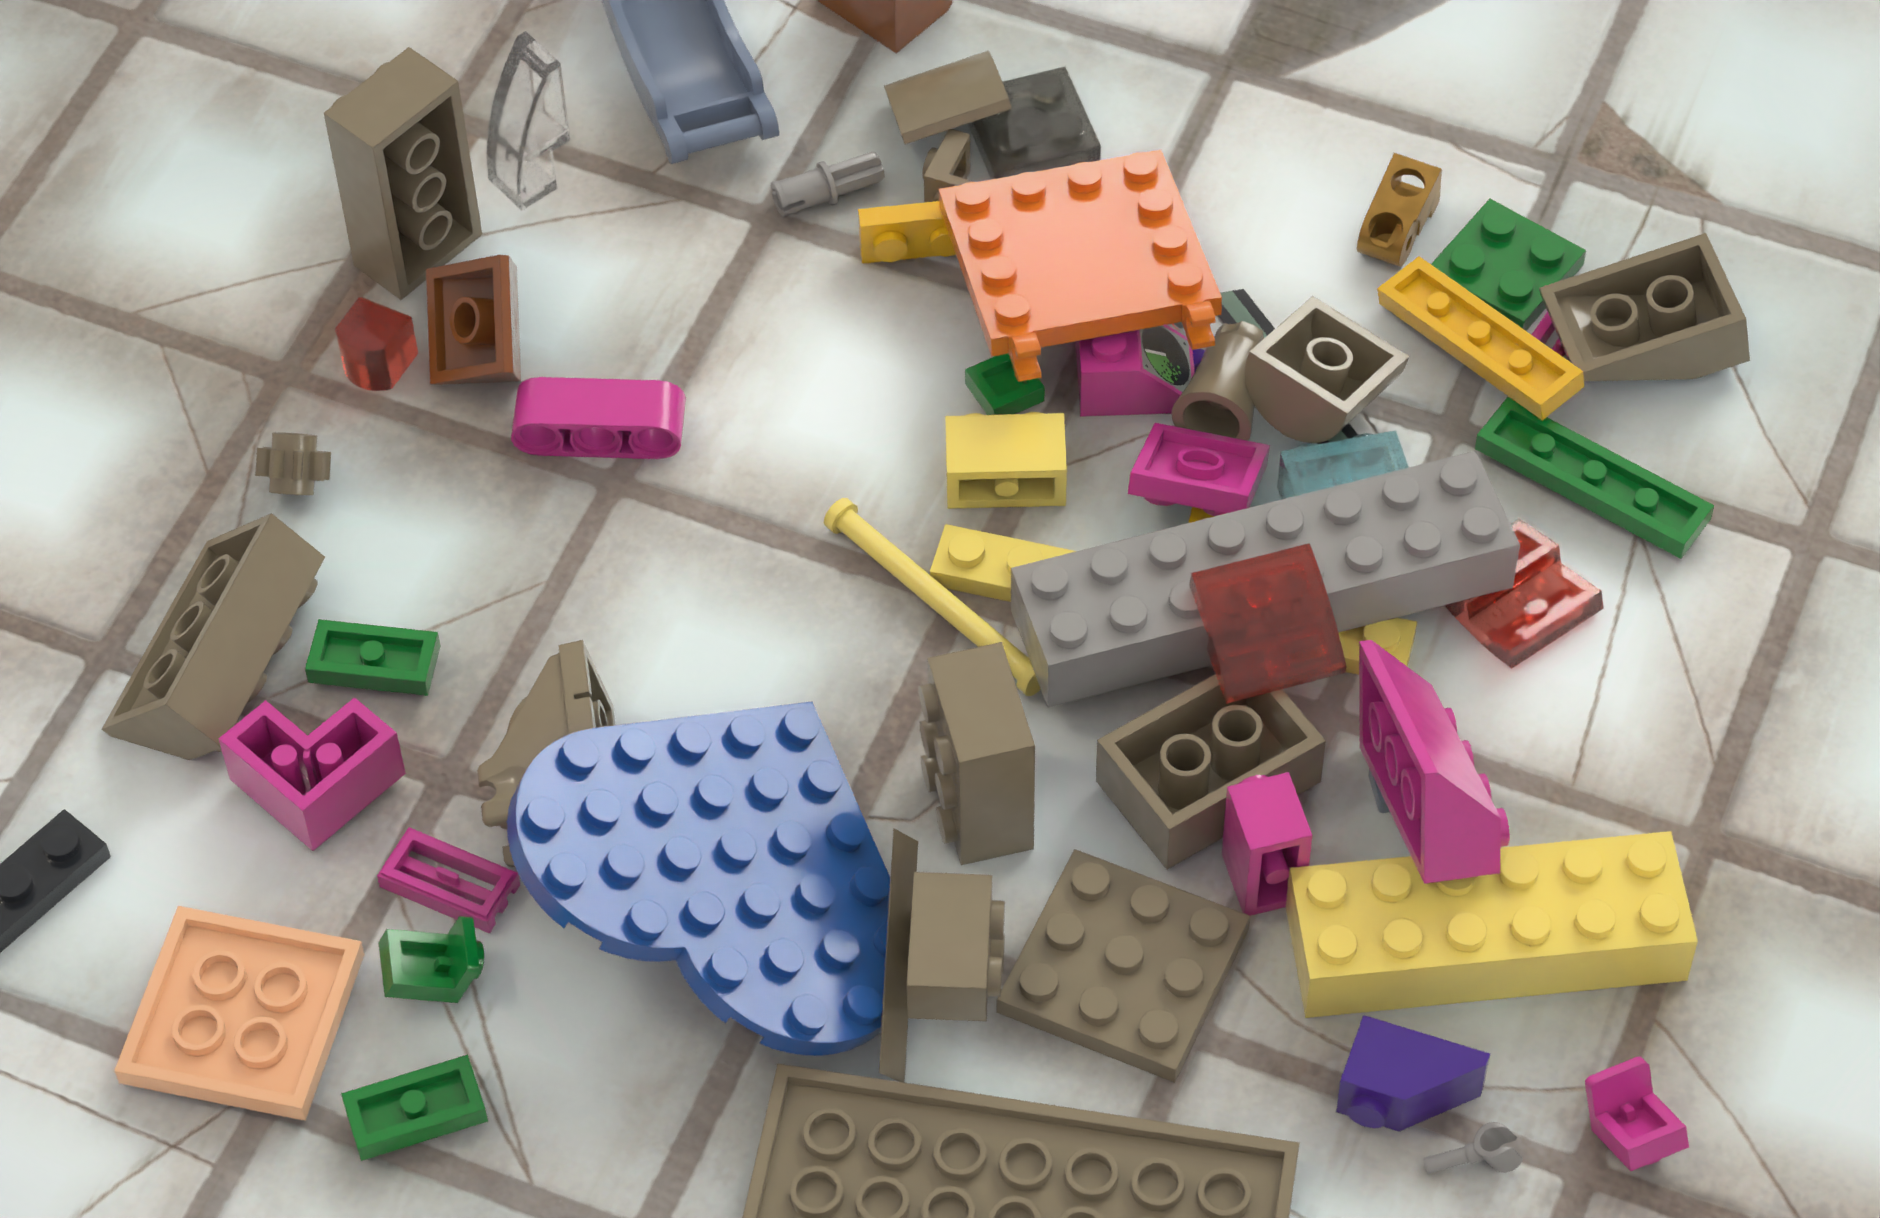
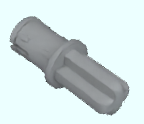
M875 152L866 153L830 166L821 161L817 163L816 169L806 171V173L791 178L788 177L771 182L772 196L779 214L785 217L802 209L825 202L835 205L838 203V196L877 184L883 180L885 175L882 162Z

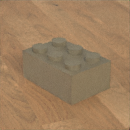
M1002 642L927 658L928 684L918 687L921 708L925 720L920 721V733L926 755L921 756V767L928 792H938L941 806L936 807V816L943 843L954 842L961 865L1034 849L1035 744Z
M1251 654L1097 740L1096 782L1166 870L1223 838L1227 786L1238 784L1242 780L1255 775L1270 777L1287 772L1290 774L1297 795L1320 783L1326 740L1255 656Z

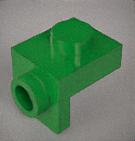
M459 916L448 934L386 929L378 941L385 997L458 1003L472 981L478 979L483 970L484 947L481 941H476L473 917Z

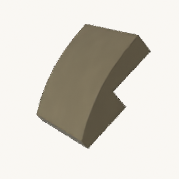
M989 50L884 85L904 144L1012 109L1006 89Z

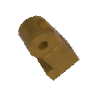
M1394 153L1362 223L1357 242V252L1402 267L1410 254L1416 236H1419L1427 218H1432L1440 201L1442 169ZM1402 175H1412L1419 178L1423 182L1424 188L1402 182Z

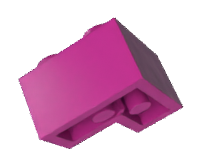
M355 697L308 736L265 700L218 738L229 779L312 851L406 774L397 732Z

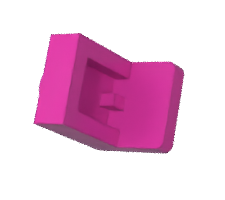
M1641 1056L1586 1078L1585 1088L1591 1129L1630 1172L1689 1148L1686 1125L1653 1093L1650 1066Z

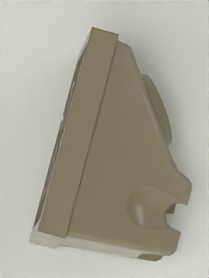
M583 640L558 645L559 653L548 658L529 694L515 708L509 721L506 735L491 758L479 765L477 770L479 786H491L496 789L495 796L481 805L482 821L486 826H501V828L507 829L508 808L511 798L523 774L544 748L554 741L580 730L616 725L613 704ZM509 845L503 846L505 864L509 867H515Z

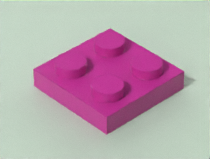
M1154 423L1130 472L1128 494L1144 497L1148 502L1160 506L1181 504L1201 508L1212 516L1250 508L1267 468L1270 445Z

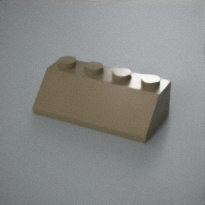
M272 513L208 540L101 730L111 737L187 760H192L214 751L221 752L218 738L239 722L237 720L245 705L254 699L265 685L267 675L264 673V670L272 655L281 650L289 640L293 631L289 624L297 609L304 605L315 592L318 581L314 577L325 556Z

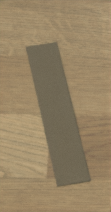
M893 828L879 1073L898 1082L905 1083L908 1032L907 972L914 872H917L918 841Z

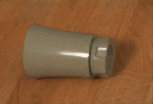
M1245 321L1235 324L1223 323L1215 333V346L1206 347L1192 379L1173 405L1172 420L1175 427L1248 441L1251 436L1255 406L1246 386L1245 365L1249 351L1264 339L1263 330Z

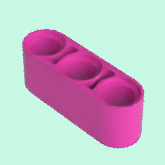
M563 377L529 378L522 381L517 389L511 441L520 451L537 456L633 459L669 458L674 456L681 448L686 396L684 391L677 385L660 380Z

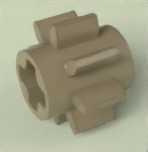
M273 432L272 447L257 448L255 476L270 478V493L314 495L315 481L330 479L331 452L317 451V435Z

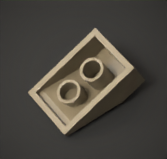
M1707 233L1539 288L1540 295L1569 362L1583 371L1584 381L1696 379L1750 361L1746 317Z

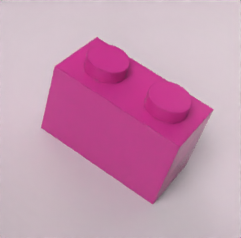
M1289 772L1270 777L1255 775L1242 780L1238 784L1227 786L1222 857L1242 913L1251 916L1285 908L1290 868L1309 866L1312 833Z

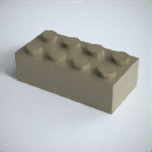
M410 47L390 62L382 64L372 76L347 95L338 98L324 112L353 264L400 300L426 281V269L447 264L482 235L459 82Z

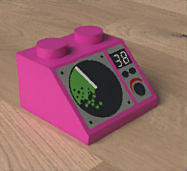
M1182 322L1075 341L1080 417L1172 414L1173 405L1188 386L1195 373L1193 350L1189 346Z

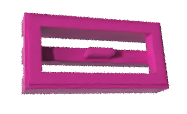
M408 827L377 875L381 888L456 920L459 916L473 917L474 927L489 934L496 925V914L498 912L502 914L508 906V895L510 893L515 894L521 885L517 872ZM413 851L495 887L490 891L459 878V875L440 866L437 868L408 855Z

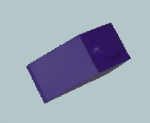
M1363 1015L1340 1080L1336 1112L1349 1116L1352 1121L1367 1128L1385 1127L1400 1132L1481 1097L1490 1053Z

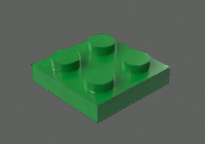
M1489 198L1431 265L1527 331L1546 309L1539 288L1573 277L1584 265L1586 250Z

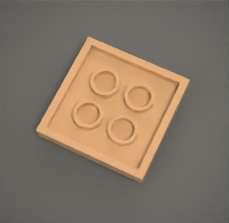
M178 906L114 1071L118 1083L306 1121L365 955L362 942Z

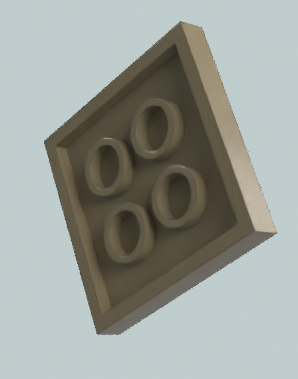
M1074 849L1001 990V997L996 999V1013L1175 1083L1249 931L1250 915Z

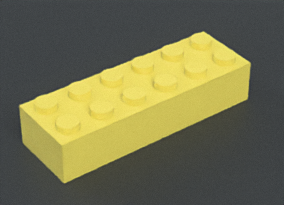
M1671 831L1501 847L1500 873L1426 884H1424L1411 856L1293 867L1289 871L1286 913L1305 1018L1687 981L1698 943Z

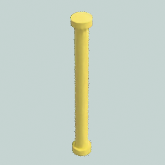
M841 498L829 508L824 517V525L834 534L841 532L977 647L1002 642L1012 675L1017 679V688L1026 696H1033L1041 690L1029 657L857 514L858 507L848 498Z

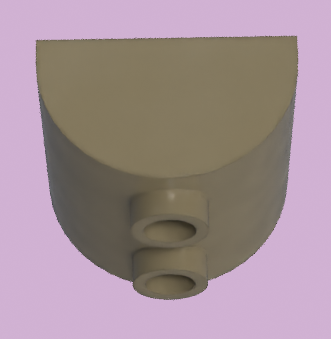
M1312 296L1249 351L1245 365V381L1254 406L1272 427L1288 438L1306 443H1320L1334 437L1395 381L1405 369L1409 356Z

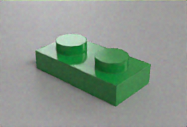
M318 619L305 667L308 683L428 696L441 647L438 632Z
M468 1054L341 1093L361 1161L488 1122L486 1109Z

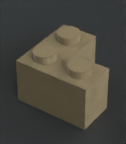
M914 872L907 972V1009L909 1019L987 1022L988 997H1001L1005 950V901L992 900V875Z

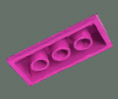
M1359 641L1360 750L1424 884L1500 873L1501 847L1508 846L1510 841L1507 815L1503 808H1495L1486 774L1477 773L1469 741L1460 740L1457 734L1453 710L1443 707L1433 686L1374 641Z

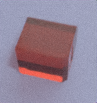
M359 297L335 328L344 373L350 382L365 390L385 391L393 389L418 355L412 317L363 297Z

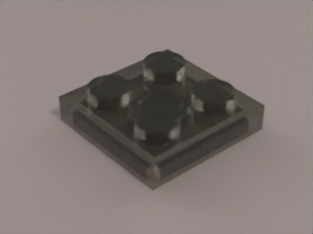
M1066 66L1003 81L1012 109L968 123L991 180L1014 176L1024 172H1037L1071 166L1081 162L1101 160V144Z

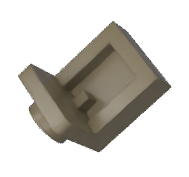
M950 129L947 131L939 148L932 147L929 150L922 171L924 203L939 201L938 189L974 182L967 180L971 172L970 134Z

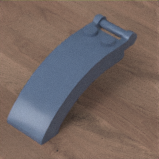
M602 0L629 76L647 115L664 145L670 164L688 160V154L751 137L760 136L761 140H766L779 136L777 117L773 106L764 93L760 70L745 46L724 0Z

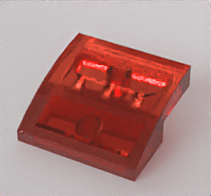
M1520 518L1510 523L1520 543L1513 588L1444 605L1486 649L1511 669L1604 609L1602 590L1561 563L1559 544Z
M1310 543L1191 573L1189 586L1209 638L1207 652L1226 704L1346 672L1347 667L1337 625Z

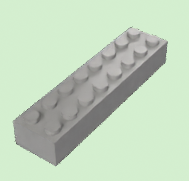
M1472 451L1011 568V612L1047 707H1052L1246 657L1251 654L1254 655L1513 588L1520 543L1477 452Z

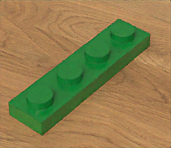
M1510 397L1504 400L1476 436L1475 450L1682 559L1712 518L1713 504L1548 417L1544 420L1539 419Z

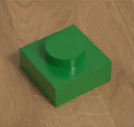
M1009 354L994 356L965 369V384L987 415L1017 414L1045 401V386L1039 378L1018 382Z

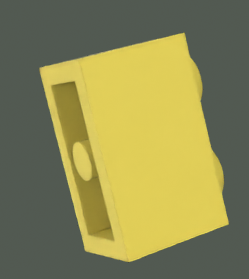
M1028 412L1025 414L1007 415L971 413L964 416H945L947 509L1066 506L1067 464L1064 413L1044 414L1041 412Z

